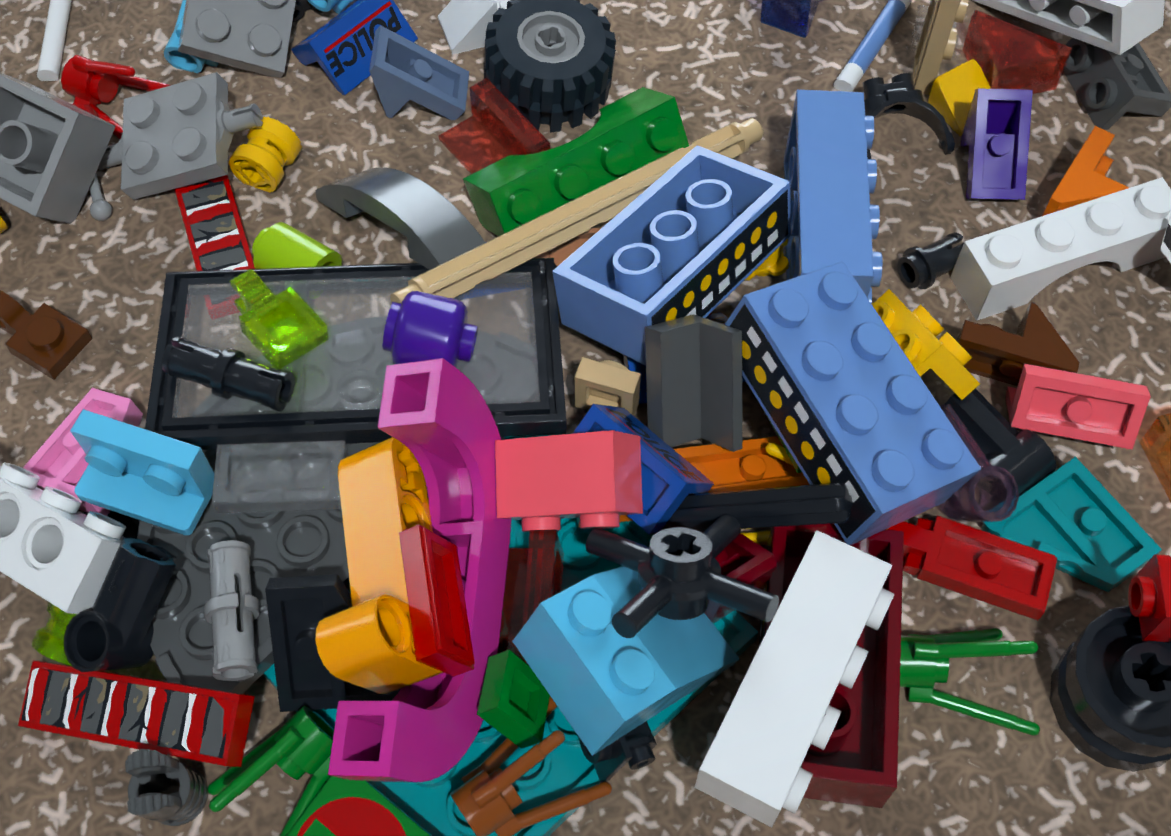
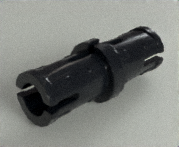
M179 336L174 337L171 340L172 345L168 344L162 357V370L164 374L211 388V392L215 396L227 400L236 396L260 403V405L280 412L286 408L285 402L289 403L295 387L293 373L245 359V353L232 348L220 351L199 345Z

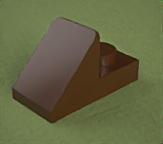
M1030 302L1016 334L1006 332L995 325L978 324L965 320L956 340L972 357L964 365L970 373L1018 386L1024 364L1077 373L1080 362L1034 302Z

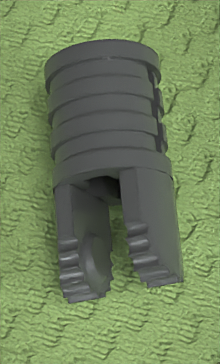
M140 749L127 757L125 761L126 772L132 775L128 785V812L169 826L184 825L195 819L202 812L208 799V785L204 776L198 770L156 750ZM171 779L180 783L179 792H174L170 795L159 793L170 789Z

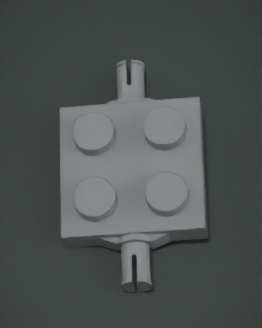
M217 72L125 98L121 139L118 143L107 146L98 169L104 170L105 168L122 164L121 191L133 200L228 175V150L235 132L262 126L263 122L261 120L263 116L261 110L253 103L249 106L230 111L228 107V83Z

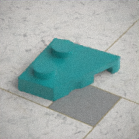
M1076 456L984 521L981 528L982 531L1055 555L1057 557L1056 569L1106 592H1110L1143 568L1153 555H1159L1162 551L1158 544Z

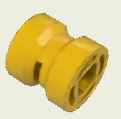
M263 117L261 120L263 125L249 129L247 144H242L236 148L228 164L233 174L241 182L271 193L277 189L284 177V166L293 164L301 152L302 145L296 133L287 125L276 119Z

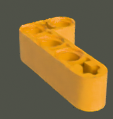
M391 437L340 460L338 465V482L352 607L319 621L315 637L318 654L330 674L338 679L378 694H387L444 673L416 661L399 532L418 524L432 532L433 530L426 482L421 467L410 449L397 439Z

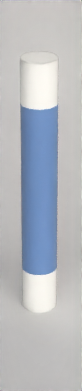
M912 0L888 1L835 80V89L853 92Z

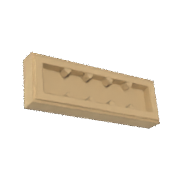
M930 0L914 56L912 74L914 87L917 90H921L922 94L930 95L942 59H952L957 38V29L952 27L954 22L963 23L969 0Z

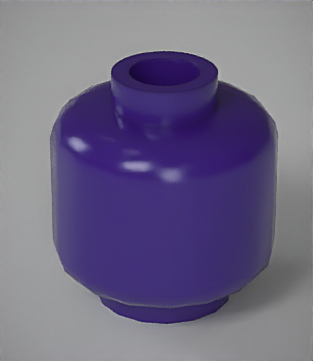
M412 291L404 297L402 303L392 302L385 324L382 348L385 351L391 352L393 364L443 358L457 368L459 360L471 362L478 326L467 324L468 311L463 302L457 299Z

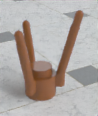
M551 696L549 698L546 719L557 707ZM556 730L502 771L500 766L519 748L506 738L481 765L461 778L464 784L452 791L450 795L476 836H488L494 831L498 836H513L523 828L609 795L612 791V786L609 782H602L514 815L512 810L523 802L512 783L564 742V733Z

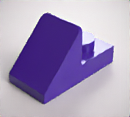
M975 89L960 144L962 147H969L967 199L1025 200L1033 90Z

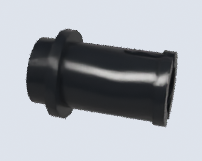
M954 232L923 248L918 246L908 248L897 263L898 274L902 282L909 288L927 289L931 287L937 277L954 269L964 243L952 248V245L962 241L964 236Z

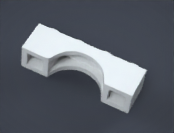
M1162 177L964 241L950 278L977 321L1028 304L1046 286L1080 267L1109 261L1114 262L1120 272H1124L1165 258L1160 249L1171 216V189Z

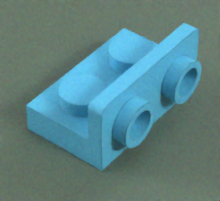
M83 409L70 430L86 453L85 461L88 463L86 470L74 489L77 497L87 503L183 535L192 534L219 484L201 447Z

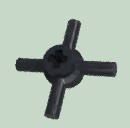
M725 514L720 516L703 533L684 527L661 530L652 536L649 547L600 528H594L586 541V551L588 553L638 572V580L643 589L612 618L615 631L625 638H633L657 614L673 620H687L698 617L707 610L709 600L760 620L770 622L777 611L779 597L773 593L721 574L720 564L715 558L741 532L739 522L731 515Z

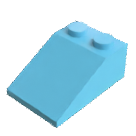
M624 566L591 575L541 602L512 641L592 756L727 670L739 660V657L705 612L698 617L687 620H673L657 614L633 638H625L619 635L612 624L613 616L643 589L638 580V572Z

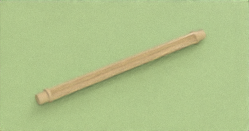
M753 118L742 123H730L694 141L692 145L686 148H679L410 279L408 286L390 295L391 304L392 302L402 303L404 297L412 291L454 299L474 289L477 284L485 280H492L589 231L591 227L613 219L697 145L733 159L748 151L750 145L762 139V127Z

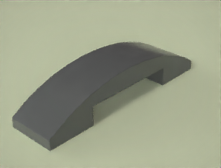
M385 167L368 169L315 190L316 198L319 202L345 218L365 211L405 235L408 241L409 257L429 270L485 243L466 217L443 195L420 179L396 169Z

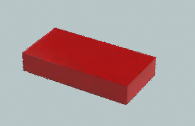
M419 524L399 532L416 661L453 677L473 670L475 661L457 546Z

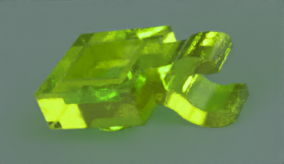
M252 269L230 280V285L241 296L234 300L242 314L239 316L242 333L274 368L281 369L329 340L327 324L291 287L274 295Z

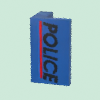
M357 0L291 50L303 65L317 61L337 91L342 95H346L371 75L369 70L375 31L380 25L412 42H415L418 37L393 0Z
M593 404L572 433L615 430L640 436L643 514L627 516L648 534H656L661 531L688 494L708 493L714 485L712 481L625 408Z

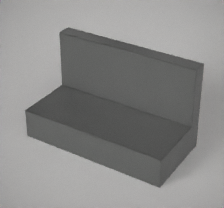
M694 314L646 326L648 428L670 447L703 438L732 452L742 449V330Z

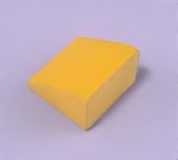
M971 59L938 76L933 82L927 103L933 105L944 117L946 123L959 136H962L975 89L991 88L980 65L975 59Z

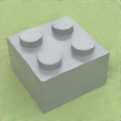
M0 73V198L36 217L71 224L79 214L116 126L30 83Z

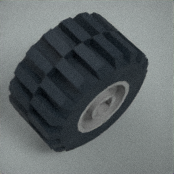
M510 0L507 2V9L499 8L493 14V22H489L486 28L484 59L485 91L488 99H494L493 107L499 114L508 111V121L517 126L522 120L527 121L528 130L539 132L540 124L550 125V133L560 132L562 123L567 121L571 128L582 125L583 113L592 119L598 113L599 104L605 105L608 99L616 52L615 33L610 32L611 24L606 16H598V9L591 3L583 5L580 3V0Z

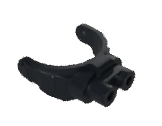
M911 73L896 75L891 78L892 83L884 84L882 77L871 78L863 82L866 98L864 100L866 116H874L875 119L886 114H906L918 118L935 132L945 155L951 154L954 151L955 141L944 117L933 105L924 101L922 91L914 87ZM867 149L868 159H871L870 149Z

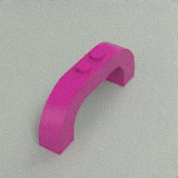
M443 358L386 366L378 429L403 443L414 454L421 467L427 486L433 533L457 546L475 661L474 669L455 677L441 673L403 687L392 701H338L328 770L329 776L355 781L426 782L433 780L448 772L461 760L473 743L483 722V719L477 715L488 658L498 654L511 519L497 518L495 440H501L496 422L475 385L459 369Z

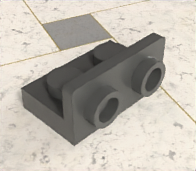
M1071 38L1056 55L1057 62L1092 122L1099 128L1109 129L1126 112L1162 117L1171 108V93L1139 43L1123 54L1118 55Z

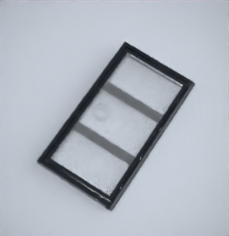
M534 258L492 280H485L477 284L474 289L454 298L465 304L468 311L467 324L478 326L471 362L459 360L457 369L468 377L484 398L496 422L500 437L566 434L567 419L558 305L552 273L557 267L554 263V258ZM420 263L167 272L164 281V294L145 429L201 447L202 450L373 443L391 438L392 436L378 429L386 366L394 365L391 352L385 351L382 348L385 324L391 306L390 295L408 286L410 279L429 269ZM179 336L199 345L220 351L227 348L245 353V359L293 373L295 377L293 395L289 403L285 402L286 408L280 412L260 405V403L233 395L228 400L212 394L211 388L164 374L162 370V357L168 344L172 345L171 340L174 337Z

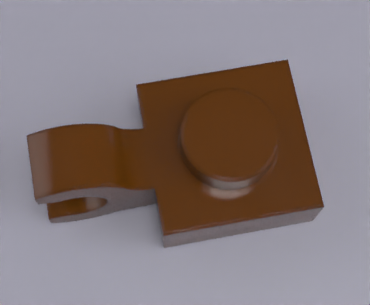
M0 290V328L13 335L5 345L12 355L55 380L92 340L88 329L45 303L32 315L14 298Z

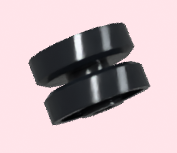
M1129 605L1109 609L1089 623L1079 634L1077 640L1062 654L1051 675L1050 702L1060 729L1080 752L1106 767L1132 772L1160 767L1171 759V642L1142 641L1139 617L1132 615Z

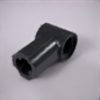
M976 388L963 400L956 394H953L941 407L981 467V470L974 475V479L979 486L985 483L997 496L993 499L996 504L1007 506L1056 470L1055 456L1044 439L1028 429L1017 431L1011 427L1010 423Z
M122 538L92 610L78 613L66 627L64 652L68 662L74 669L81 672L140 668L149 662L154 654L150 646L154 633L152 619L176 567L174 562L177 557L163 547L146 543L140 539Z

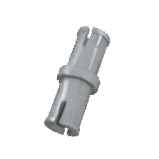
M237 540L217 542L212 544L210 549H207L211 599L205 602L204 618L208 623L212 624L214 664L212 676L221 681L245 680L253 677L254 673L258 672V665L255 661L253 621L258 618L260 612L259 601L251 593L249 559L251 548L249 544Z

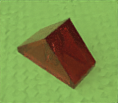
M975 10L971 16L963 46L967 60L975 59L991 89L1033 90V94L1056 90L1072 50L1071 47L978 10Z

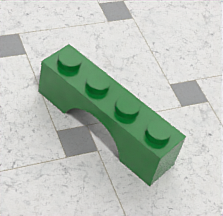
M642 87L599 109L601 114L599 121L580 137L546 151L527 155H508L463 178L480 223L488 231L500 236L679 148L688 147V139L675 97Z

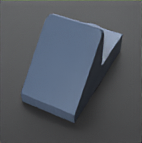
M380 25L375 31L369 71L386 116L393 118L409 100H412L450 120H457L466 109L469 71Z

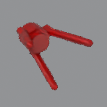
M75 55L68 60L61 75L63 90L65 93L75 97L73 104H86L94 108L97 117L116 126L113 134L121 139L123 127L96 107L97 104L102 102L108 103L113 100L117 94L119 84L145 91H153L170 86V84L134 76L135 69L131 66L95 61L79 55Z

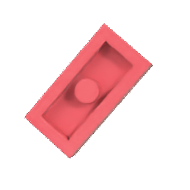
M1024 364L1018 387H1007L1006 405L1010 425L1013 428L1028 429L1030 431L1133 450L1151 395L1147 386Z

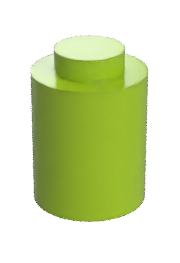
M278 222L271 227L263 229L255 238L252 246L255 269L342 266V258L338 252L284 222ZM309 294V301H319L324 294Z

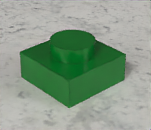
M506 650L488 658L477 715L522 749L540 743L543 740L550 695L530 666L512 651Z

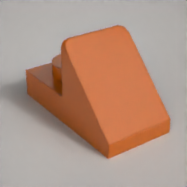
M1097 126L1093 128L1052 194L1042 216L1129 188L1106 177L1114 159L1105 155L1115 134Z

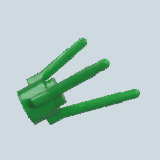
M999 628L932 635H901L900 687H908V702L931 703L1011 730L1014 729L1036 736L1040 732V727L1034 722L933 688L935 683H947L949 658L1035 654L1038 651V645L1034 641H998L1003 637V632Z
M303 706L279 731L243 757L241 767H230L224 774L210 783L207 789L208 793L215 796L210 801V810L213 812L221 811L275 764L296 780H299L305 773L313 774L280 836H286L331 777L328 775L334 729L315 711Z

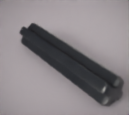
M842 483L697 493L686 496L668 523L670 528L684 527L700 532L705 531L720 516L725 514L736 518L741 529L845 523L850 519L851 507L853 505L848 488Z

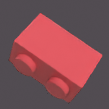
M609 430L495 440L497 518L522 520V532L560 531V519L580 518L581 529L620 527L619 515L643 514L640 436Z

